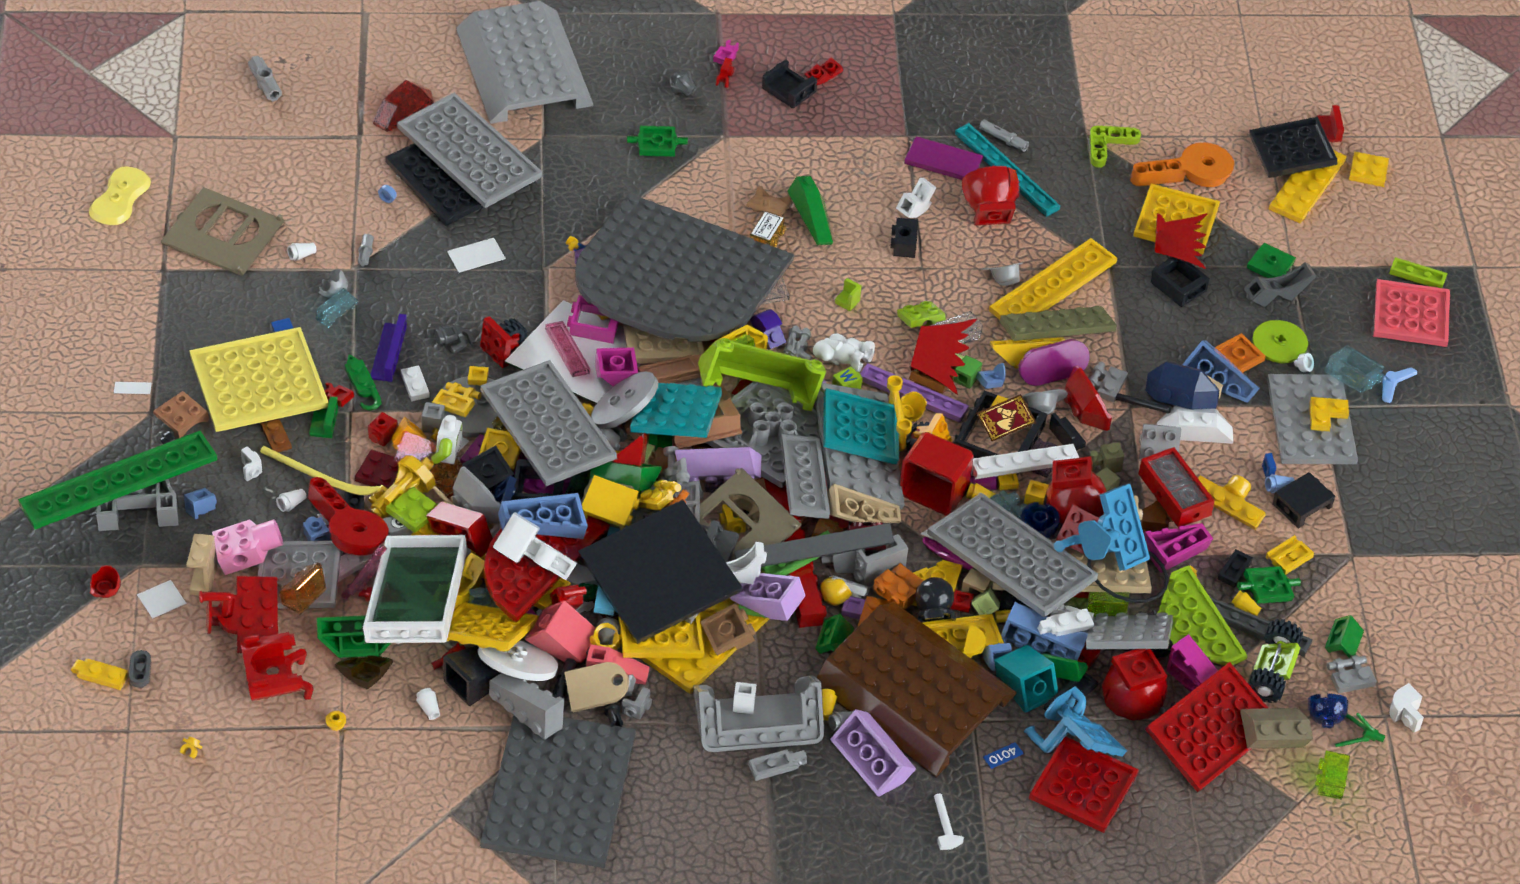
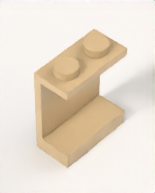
M194 534L187 561V567L195 568L190 586V595L199 596L200 591L208 592L212 590L217 570L214 535Z

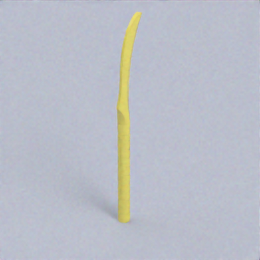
M266 446L261 448L260 452L313 478H324L332 487L348 493L371 495L381 490L380 486H357L339 481Z

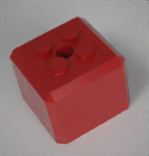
M921 433L903 460L900 480L903 497L945 516L949 515L954 511L969 488L974 458L972 451L932 433Z

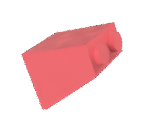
M562 601L542 610L534 628L529 631L525 640L563 662L567 658H571L577 663H581L587 657L586 652L591 644L589 637L594 635L596 628L566 601Z

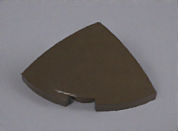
M370 655L368 658L358 659L356 656L335 663V667L347 679L368 690L383 677L392 665L393 659Z

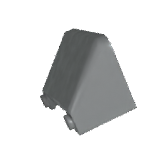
M814 675L803 676L795 682V693L755 696L753 714L733 712L734 698L715 699L714 691L710 686L705 684L693 685L702 746L708 752L819 743L824 737L821 681Z

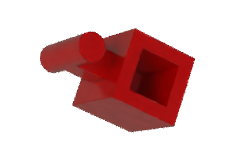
M578 585L557 587L549 594L551 603L554 605L566 601L576 610L583 604V595L586 594V588L579 587Z

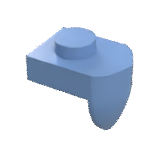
M999 363L993 370L979 371L976 378L985 389L1002 387L1006 377L1004 363Z
M998 643L989 645L983 650L984 661L991 670L995 671L994 659L1012 652L1011 644Z

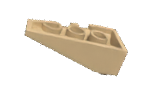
M833 484L827 490L830 515L850 522H901L900 506L837 484Z

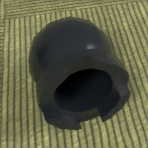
M931 577L921 582L915 594L916 605L921 610V612L916 613V619L920 622L946 619L956 621V612L950 610L954 602V591L948 581L938 577Z

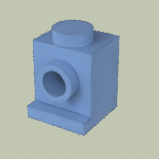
M206 488L184 494L185 510L194 519H198L199 514H206L208 511L216 509V497Z
M312 516L306 522H303L304 534L308 541H331L329 528H327L322 517L316 518Z

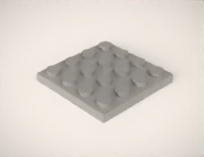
M283 541V546L268 550L263 563L259 564L258 576L277 577L278 609L335 608L341 550L332 541Z
M1163 612L1156 615H1148L1147 613H1137L1136 615L1118 613L1108 616L1106 613L1096 614L1092 619L1094 627L1088 632L1086 649H1168L1173 615Z

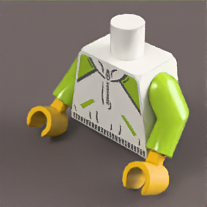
M447 415L442 420L440 429L434 428L432 430L433 435L430 436L431 439L437 441L436 454L431 456V460L424 457L421 461L428 470L434 464L440 462L454 464L462 443V422L456 420L454 415Z

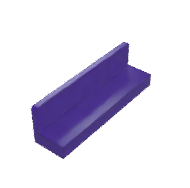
M399 314L396 324H384L371 371L373 380L393 381L407 329L406 314Z

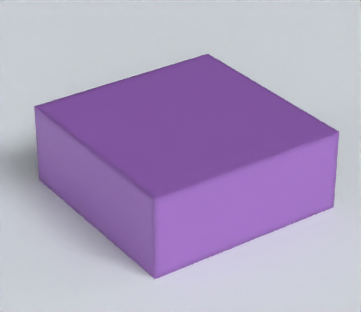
M850 597L844 602L841 615L860 619L865 600Z

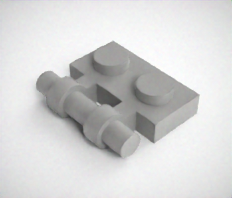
M1099 362L1098 365L1094 366L1092 376L1088 378L1095 389L1098 390L1097 392L1101 398L1115 402L1117 393L1120 392L1128 377V372L1112 366L1109 371L1104 370L1105 363ZM1098 378L1104 379L1103 382L1098 381Z
M1354 655L1349 659L1342 660L1339 658L1327 663L1328 670L1335 669L1336 671L1332 673L1331 679L1338 693L1376 686L1377 681L1370 666H1361V664L1367 663L1366 656ZM1352 666L1353 669L1345 671L1344 667Z

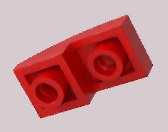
M831 57L821 66L816 64L804 75L806 78L815 77L817 85H820L836 77L844 70Z

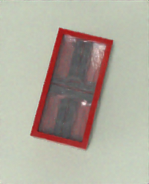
M1175 447L1141 459L1138 475L1178 528L1179 526H1185L1212 515L1215 500Z

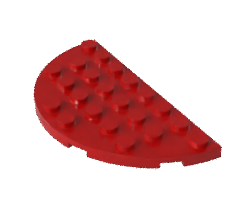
M588 515L586 519L587 529L583 539L538 534L535 537L577 562L581 558L578 551L597 542L609 530L610 524ZM501 528L489 544L484 561V579L495 604L510 619L517 623L561 577L549 569L538 565L525 554L520 562L517 563L494 549L493 545L502 532Z

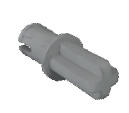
M370 234L362 236V243L358 248V263L362 267L369 264L370 255L373 253L372 243L374 237Z

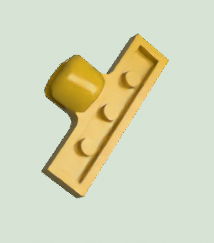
M1201 475L1198 477L1215 500V508L1250 528L1257 529L1266 516V512L1245 501V497L1251 490V484L1248 480L1240 475H1233L1228 483L1222 487Z

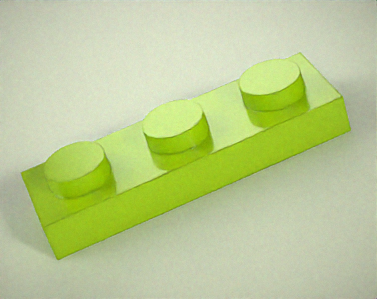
M1395 257L1389 274L1426 286L1443 288L1448 273Z

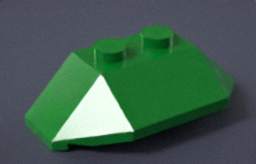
M398 614L378 615L376 622H399ZM366 615L317 618V638L338 658L368 657L369 655L380 656L391 644L365 642L363 625Z

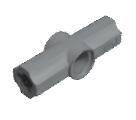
M258 56L252 57L248 61V66L257 80L258 88L263 91L267 100L272 102L278 100L282 96V91L273 77L272 69L267 67L263 58Z

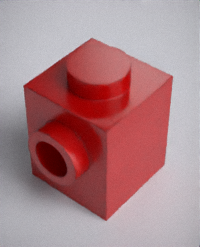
M381 412L368 425L369 439L384 447L396 431L398 420Z

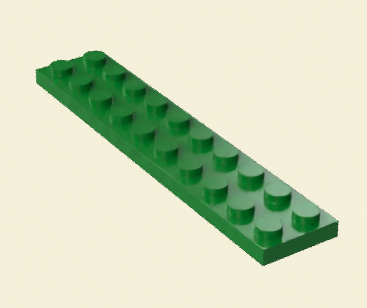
M197 431L18 499V503L34 530L217 461V454L202 432Z

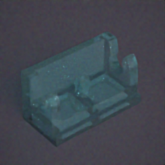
M343 288L317 308L316 320L330 328L338 317L347 310L354 309V305L358 304V300Z

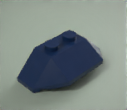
M1167 361L1148 373L1145 389L1156 401L1191 410L1216 409L1220 391L1202 370Z

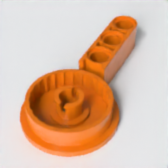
M1195 143L1188 146L1180 158L1135 163L1130 182L1135 186L1183 182L1186 176L1189 181L1196 185L1216 187L1223 184L1232 174L1234 160L1227 150L1216 144Z

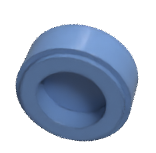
M383 185L378 190V195L384 202L392 203L397 197L396 191L389 185Z

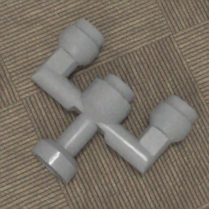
M676 446L663 448V454L668 457V468L659 473L658 481H675L680 485L689 484L690 474L687 472L686 459L682 458L677 462L675 460V450H679V448Z

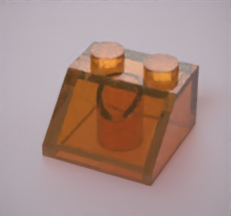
M318 562L304 567L288 584L282 587L279 592L282 605L301 615L327 590L322 564Z

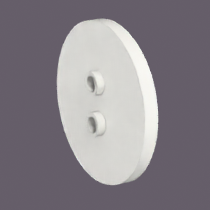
M520 640L509 651H498L496 648L491 647L478 648V655L483 662L491 668L515 678L531 681L549 680L556 675L558 669L557 661L549 653Z

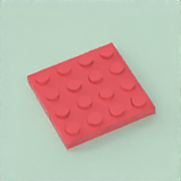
M1377 279L1373 337L1447 347L1449 338L1450 289Z

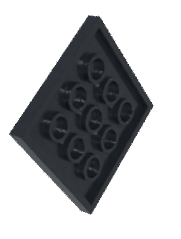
M1318 117L1249 130V136L1268 178L1337 165V157Z

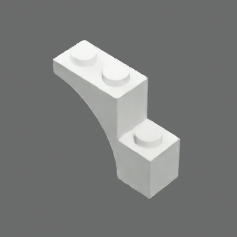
M755 542L754 546L745 555L726 562L739 582L753 585L755 578L759 577L761 564L765 563L767 553L764 551V544Z

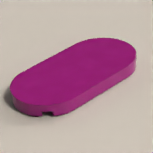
M1068 339L1031 349L1019 363V375L1026 383L1032 386H1040L1069 378L1074 366L1078 365L1083 371L1089 363V350L1085 344L1075 339Z

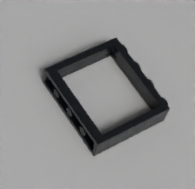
M985 390L980 398H976L974 409L969 410L967 421L962 423L960 433L955 435L953 443L971 450L974 458L999 455L967 443L968 438L979 421L976 413L991 407L997 397L996 394ZM1028 407L1036 423L1031 425L1032 427L1018 452L1034 448L1045 428L1047 413Z

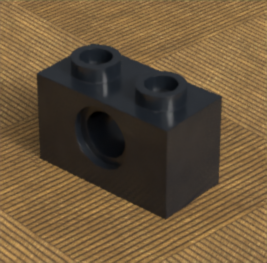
M896 218V225H892L891 235L895 236V238H891L890 248L894 249L893 256L915 258L918 219Z

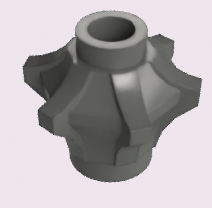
M689 70L681 73L677 71L671 77L673 80L671 90L673 92H680L688 97L697 88Z

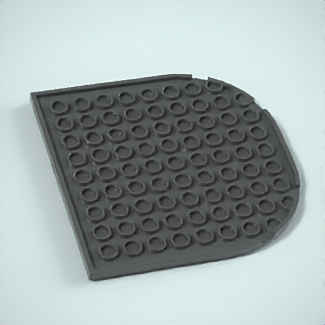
M629 193L579 255L575 268V281L580 294L587 303H592L599 308L598 311L611 319L666 339L674 340L677 337L687 338L689 342L709 341L722 338L728 332L746 325L793 262L795 254Z

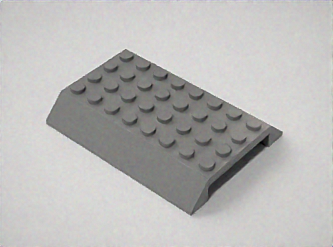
M542 1L475 11L456 27L490 124L508 121V110L566 100H573L576 109L593 106L592 99L558 12Z

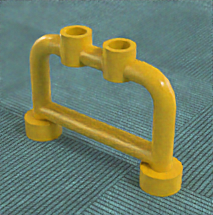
M892 375L887 380V388L890 390L889 404H893L897 418L896 431L899 433V451L901 452L905 449L907 434L912 430V422L904 418L899 395L903 380L897 375Z

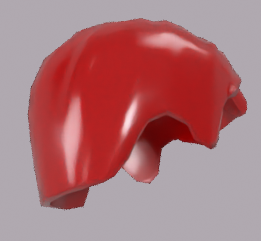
M104 565L95 574H92L90 594L94 597L110 598L121 587L119 573L112 566Z

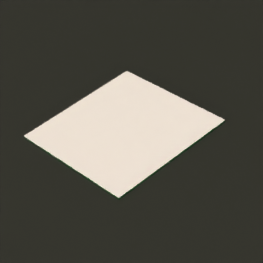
M563 300L505 360V363L524 370L550 360L575 395L597 404L613 386L604 379L597 378L595 368L596 348H626L624 330L622 326H618L613 344L569 335L570 327H567L569 316L573 315L571 313L572 304ZM581 311L578 323L607 329L610 322L606 319L601 320L599 316L593 313Z

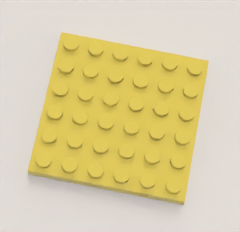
M301 327L189 350L216 432L328 408L329 402Z

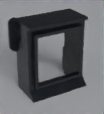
M519 459L517 461L514 477L516 478L514 486L516 491L512 496V500L563 495L565 479L554 484L553 494L523 493L525 479L541 478L528 460Z

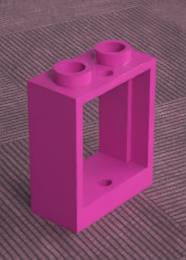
M578 295L577 302L572 304L571 313L573 315L569 316L567 327H570L569 335L613 344L619 322L610 318L608 329L578 323L581 311L603 315L598 311L599 308L592 303H587L581 295Z

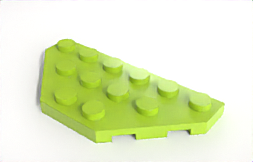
M1187 565L1171 572L1167 589L1164 592L1157 613L1163 612L1173 615L1170 635L1173 645L1189 634L1213 663L1225 666L1229 662L1235 665L1246 660V652L1191 567Z

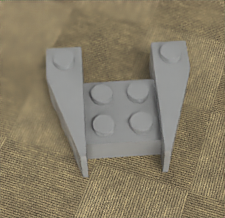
M169 480L161 481L96 506L98 530H119L118 510L157 507L159 527L179 525L177 497L175 491L171 488Z

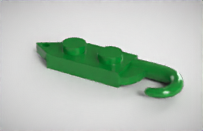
M349 354L347 364H344L345 371L357 395L361 397L372 396L374 404L370 406L364 405L361 402V408L367 411L378 409L382 403L381 397L363 359L359 360Z

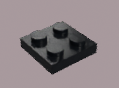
M496 446L462 464V467L465 466L490 492L507 477H515Z

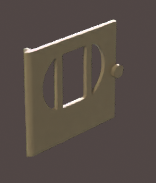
M203 187L187 209L177 216V221L163 237L161 243L242 276L285 220L280 214L274 216ZM220 206L203 229L199 231L195 224L197 216L207 208ZM226 209L248 216L229 242H224L207 235ZM256 220L259 225V232L256 237L247 243L235 245L252 221Z
M737 468L731 478L700 504V525L710 526L703 518L717 505L724 502L752 529L737 542L734 551L752 548L755 542H761L764 545L784 542L801 526V523L790 515L743 468ZM741 495L753 500L759 508V522L756 524L728 497ZM734 552L730 561L735 560Z

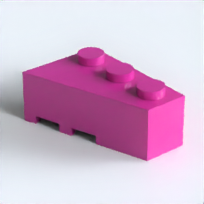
M1202 523L1179 526L1177 529L1168 530V528L1156 532H1144L1148 550L1164 564L1166 570L1207 550L1213 540V537ZM1150 556L1152 562L1155 564L1160 573H1162V569L1159 566V564Z
M1189 634L1172 645L1166 671L1190 692L1218 671Z

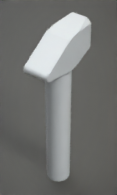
M936 794L934 799L945 835L939 836L937 839L939 849H954L963 844L964 837L953 834L942 794Z

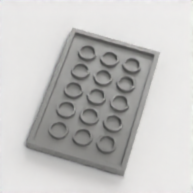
M1268 374L1267 383L1281 464H1357L1358 457L1350 415L1348 419L1330 418V431L1311 430L1310 427L1311 397L1347 400L1342 375Z

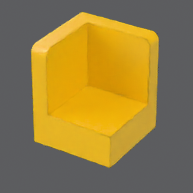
M1030 480L1025 493L1023 509L1042 513L1049 485Z

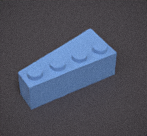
M578 493L502 501L498 512L502 531L514 512L540 527L538 535L583 539L587 529Z

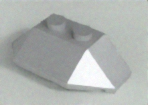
M465 466L461 467L453 486L454 496L452 499L454 505L484 514L487 523L500 524L498 512L501 504L495 501L492 493Z

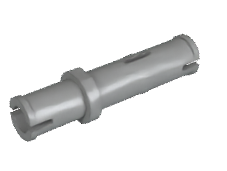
M983 119L980 123V130L1006 142V145L1014 146L1022 152L1028 149L1029 142L1019 138L1016 133H1010L986 119Z

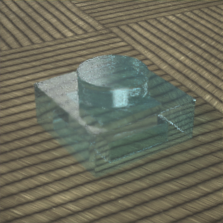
M469 589V603L490 606L488 589Z

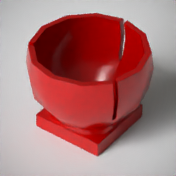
M990 166L967 173L962 178V191L966 203L976 212L974 225L1010 224L1016 209L1015 201L1019 197L1020 189L1016 170L1006 166Z
M1092 457L1054 460L1052 481L1046 491V505L1051 518L1064 524L1072 505H1076L1097 517L1102 516L1104 511L1100 494L1107 491L1101 478L1092 472Z
M1135 649L1113 656L1111 661L1113 665L1110 666L1102 684V693L1106 706L1117 716L1129 720L1149 719L1157 714L1167 696V674L1152 650Z

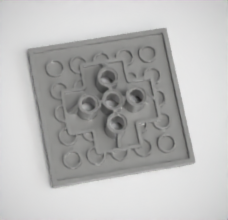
M753 381L731 398L740 414L742 434L705 443L713 448H752L761 455V477L783 488L786 485L780 442L781 435L820 438L817 409L813 406L812 411L803 410V404L799 401L792 403L790 393L785 389Z

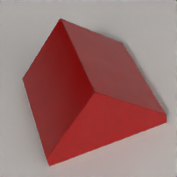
M647 433L642 434L619 452L617 459L612 462L638 466L645 463Z

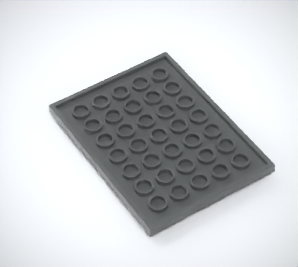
M513 715L480 848L605 868L636 729L619 726L611 727L607 724L563 717V728L544 740Z

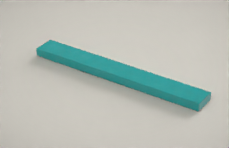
M970 123L955 130V135L976 154L983 155V160L989 166H1006L1016 170L1020 184L1019 193L1045 217L1060 210V205Z

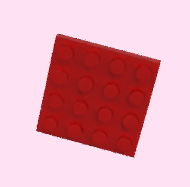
M1065 736L1030 792L1029 799L1104 833L1137 777L1139 769L1099 751L1087 750L1079 742Z

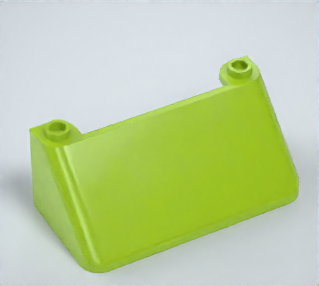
M727 338L716 340L700 356L698 361L702 383L705 387L713 386L715 382L720 386L723 380L722 373L789 389L792 403L799 401L803 404L802 409L812 411L826 374L825 367L819 360H807L732 342Z

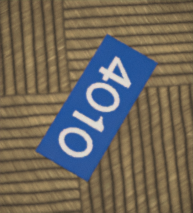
M1015 742L983 756V758L992 769L1024 753Z

